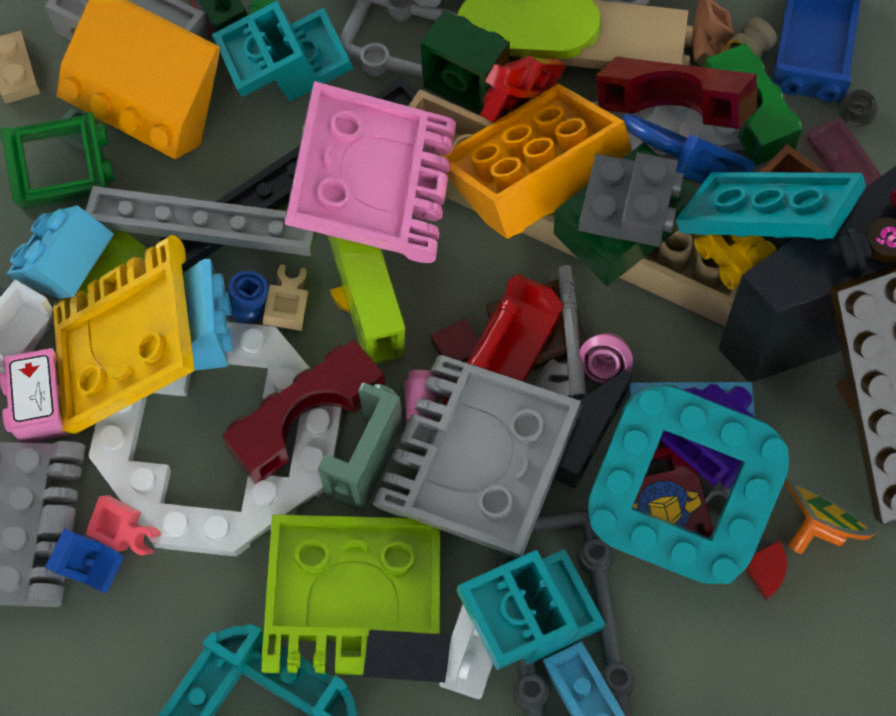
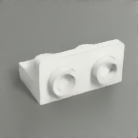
M462 605L451 636L445 683H439V685L451 691L475 699H481L493 662L464 605Z

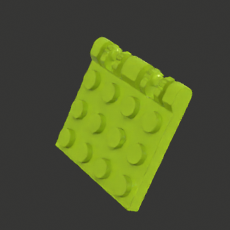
M272 515L262 649V673H280L282 641H289L287 673H298L300 668L301 654L299 652V641H316V652L313 657L315 673L325 674L327 642H336L335 675H363L369 630L440 634V529L410 518Z

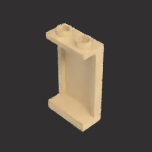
M593 0L600 11L602 23L598 40L591 47L588 45L582 49V53L575 57L558 59L568 66L603 69L615 57L689 66L690 55H683L684 47H691L693 26L687 25L688 10Z

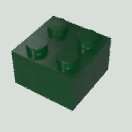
M445 10L420 42L423 87L480 115L485 106L483 104L484 96L492 86L485 82L494 64L505 66V64L509 63L510 42L496 32L484 30L472 24L467 18L455 16Z

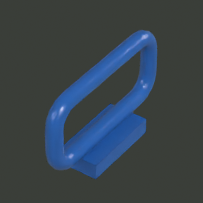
M626 114L622 118L629 133L646 144L677 157L676 172L684 173L683 177L703 184L711 172H753L756 165L755 162L691 133L687 138L632 114Z

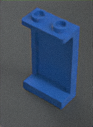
M786 0L772 83H776L781 91L787 95H801L818 98L825 102L835 101L844 103L851 84L850 68L861 0Z

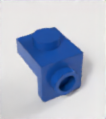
M64 528L45 568L106 593L124 559V555L97 540Z

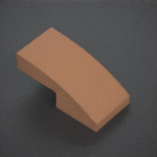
M699 0L693 26L692 45L694 61L705 68L706 59L726 51L725 44L735 35L730 12L713 0Z

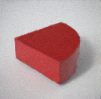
M780 541L755 554L745 569L765 600H768L776 593L786 574V554Z

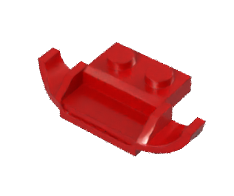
M532 56L505 64V66L494 64L485 82L492 86L484 96L483 104L485 106L480 115L494 123L529 102L531 98H535L555 86L566 65L556 58L545 59Z

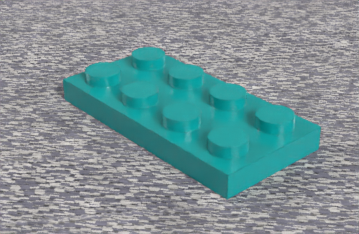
M711 172L676 218V223L680 233L703 236L716 234L736 235L738 237H805L818 240L834 238L865 190L866 184L863 173Z

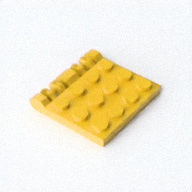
M170 235L158 242L155 247L148 248L144 255L146 257L145 262L140 257H133L128 260L127 264H121L102 275L99 280L90 282L87 286V294L84 290H77L74 297L63 298L54 304L53 313L62 431L75 435L195 371L182 264L186 261L184 245L178 237Z

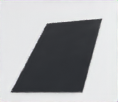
M369 630L363 677L445 683L451 635Z

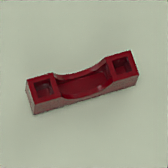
M615 57L596 75L598 106L607 111L634 114L650 107L665 105L682 106L697 111L702 116L704 125L740 129L757 110V74Z
M354 339L345 346L339 345L333 348L326 355L325 360L318 366L300 372L294 378L292 384L285 390L267 396L256 411L247 417L242 416L234 420L222 435L225 446L254 484L265 480L289 462L286 441L289 430L298 417L306 411L320 406H337L352 413L357 412L362 408L358 392L361 384L366 383L371 386L375 384L385 385L384 373Z

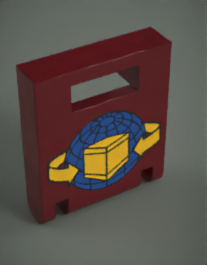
M668 446L656 449L650 463L668 459L670 471L645 476L633 507L694 532H697L695 526H699L702 535L712 536L714 530L698 472Z

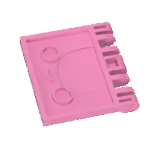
M314 81L284 225L401 253L409 260L421 263L434 262L437 255L438 243L436 240H439V227L412 219V215L416 219L437 222V220L442 219L443 210L441 205L445 202L448 182L446 173H449L450 168L449 160L442 156L452 152L456 122L446 116Z

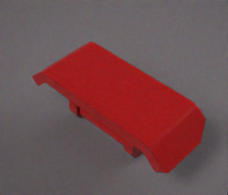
M513 275L508 281L505 295L466 363L525 382L554 330L564 307L554 290L522 275ZM444 397L443 403L447 405L450 398Z

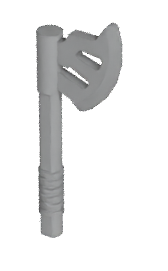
M564 265L558 268L560 300L564 305L562 312L568 360L567 364H562L551 359L538 375L534 386L580 400L587 396L584 365L579 352L581 347L576 293L572 267ZM552 377L569 378V380L561 383L551 382Z

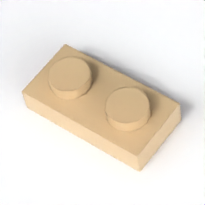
M21 30L0 36V92L5 104L41 94L27 44Z

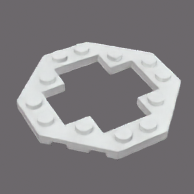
M227 322V328L231 327L234 342V351L227 352L228 364L268 368L263 400L272 393H280L292 384L294 378L300 372L310 368L277 327ZM192 372L154 393L187 397ZM147 396L97 422L89 451L90 460L120 501L141 512L137 524L141 526H154L161 532L159 537L151 538L147 536L155 548L237 557L251 546L250 543L268 530L271 532L272 515H294L298 512L297 509L314 496L319 497L325 492L318 467L325 454L336 458L343 410L337 406H320L303 413L299 417L289 477L269 476L267 479L254 484L248 476L241 512L164 504L171 474L169 465L133 461Z

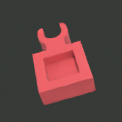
M109 495L99 496L85 534L118 552L127 550L130 545V548L136 554L147 555L154 553L155 550L145 545V534L152 538L159 537L161 532L154 526H141L137 524L141 514L140 511Z

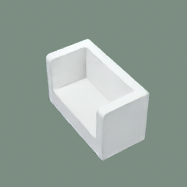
M14 280L0 297V373L5 372L4 357L32 352L54 325L53 308L47 298L17 280Z

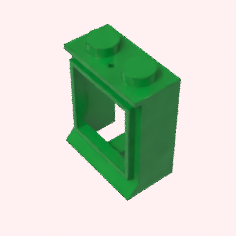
M92 112L88 113V115L16 128L0 127L12 200L23 210L89 198L93 186L111 188L110 182L115 181L111 159H105L103 146L109 145L106 126L104 123H99ZM82 132L90 179L31 189L23 143Z

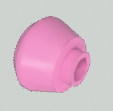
M602 333L589 338L579 351L584 365V374L598 384H605L624 370L631 372L633 367V355L629 346L622 337L614 333Z

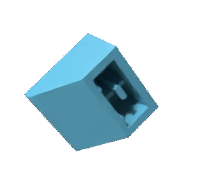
M78 205L62 210L58 209L47 214L43 213L32 225L31 232L34 234L28 243L20 245L12 254L10 262L13 265L6 275L56 299L74 297L114 233Z
M203 259L183 273L195 371L228 367L227 352L234 351L231 327L227 328L226 316L232 315L229 292H225L222 273L216 274L211 259Z

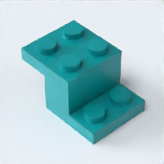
M275 1L212 34L217 46L221 47L220 53L237 91L242 97L276 81L289 102L312 91L314 81L325 84L354 69L324 7L291 24L279 2Z
M565 549L544 559L541 558L538 550H535L458 585L456 589L497 671L523 658L526 664L529 665L602 630L606 625Z

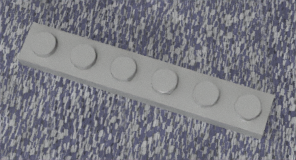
M96 186L92 187L85 210L109 230L161 237L174 235L184 240L312 256L317 232L284 225L287 211Z

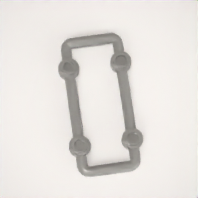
M357 0L339 37L349 59L361 62L362 69L371 76H380L386 70L423 80L422 65L389 56V51L383 44L370 43L363 48L352 45L371 4L387 7L390 16L397 21H406L412 15L436 21L444 10L457 16L458 12L437 6H420L414 0Z

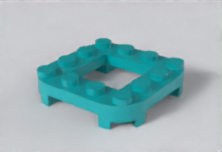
M661 383V385L644 388L633 397L631 396L624 405L621 418L593 487L590 489L588 514L591 528L606 544L627 554L701 583L729 584L748 567L754 556L788 474V447L781 436L768 423L759 418L756 419L682 390L675 385ZM664 430L742 461L712 536H704L633 507Z
M247 624L246 626L230 627L217 634L212 632L202 642L204 650L158 716H215L242 675L307 716H358V709L348 686L342 679L336 675L333 677L327 672L325 674L315 673L313 663L301 657L298 673H287L288 648L282 645L280 673H262L264 631L255 625Z

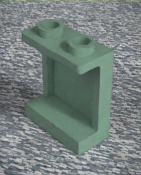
M362 383L358 390L363 417L368 422V425L349 463L325 454L318 467L326 498L360 512H364L404 430L400 397L391 388L382 384L371 386Z

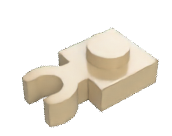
M281 264L277 270V285L270 284L263 325L302 331L308 299V290H303L306 284L307 271L306 268H301L297 278H288L285 275L286 265Z

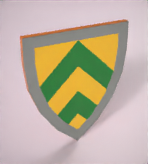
M785 479L784 485L806 515L805 520L788 543V546L796 553L803 554L814 536L836 546H842L847 537L865 540L872 538L877 533L876 530L839 504L797 482Z

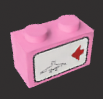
M53 348L4 357L5 372L0 373V384L3 394L8 399V408L3 409V422L6 431L12 432L20 443H34L69 436L68 432L62 431L57 355Z

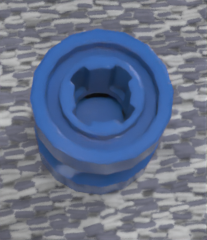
M254 271L238 272L229 282L228 292L232 307V315L229 317L238 323H256L262 318L265 311L268 284L263 276Z

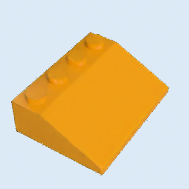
M88 0L61 62L56 97L86 113L92 112L99 120L165 155L177 159L201 146L221 47L128 0Z
M558 83L452 148V152L442 157L449 160L450 168L449 173L447 172L446 175L451 183L488 226L504 238L509 239L514 235L520 234L528 226L544 216L555 212L558 207L586 187L589 183L595 154L622 159L632 151L625 122L622 119Z

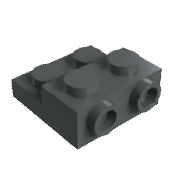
M638 152L635 161L595 154L578 231L660 247L663 232H672L676 208L668 207L670 196L679 198L684 173L676 172L678 160Z

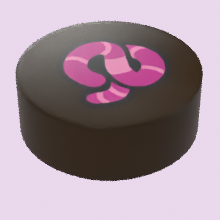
M878 219L870 225L866 233L872 258L882 263L896 262V219Z

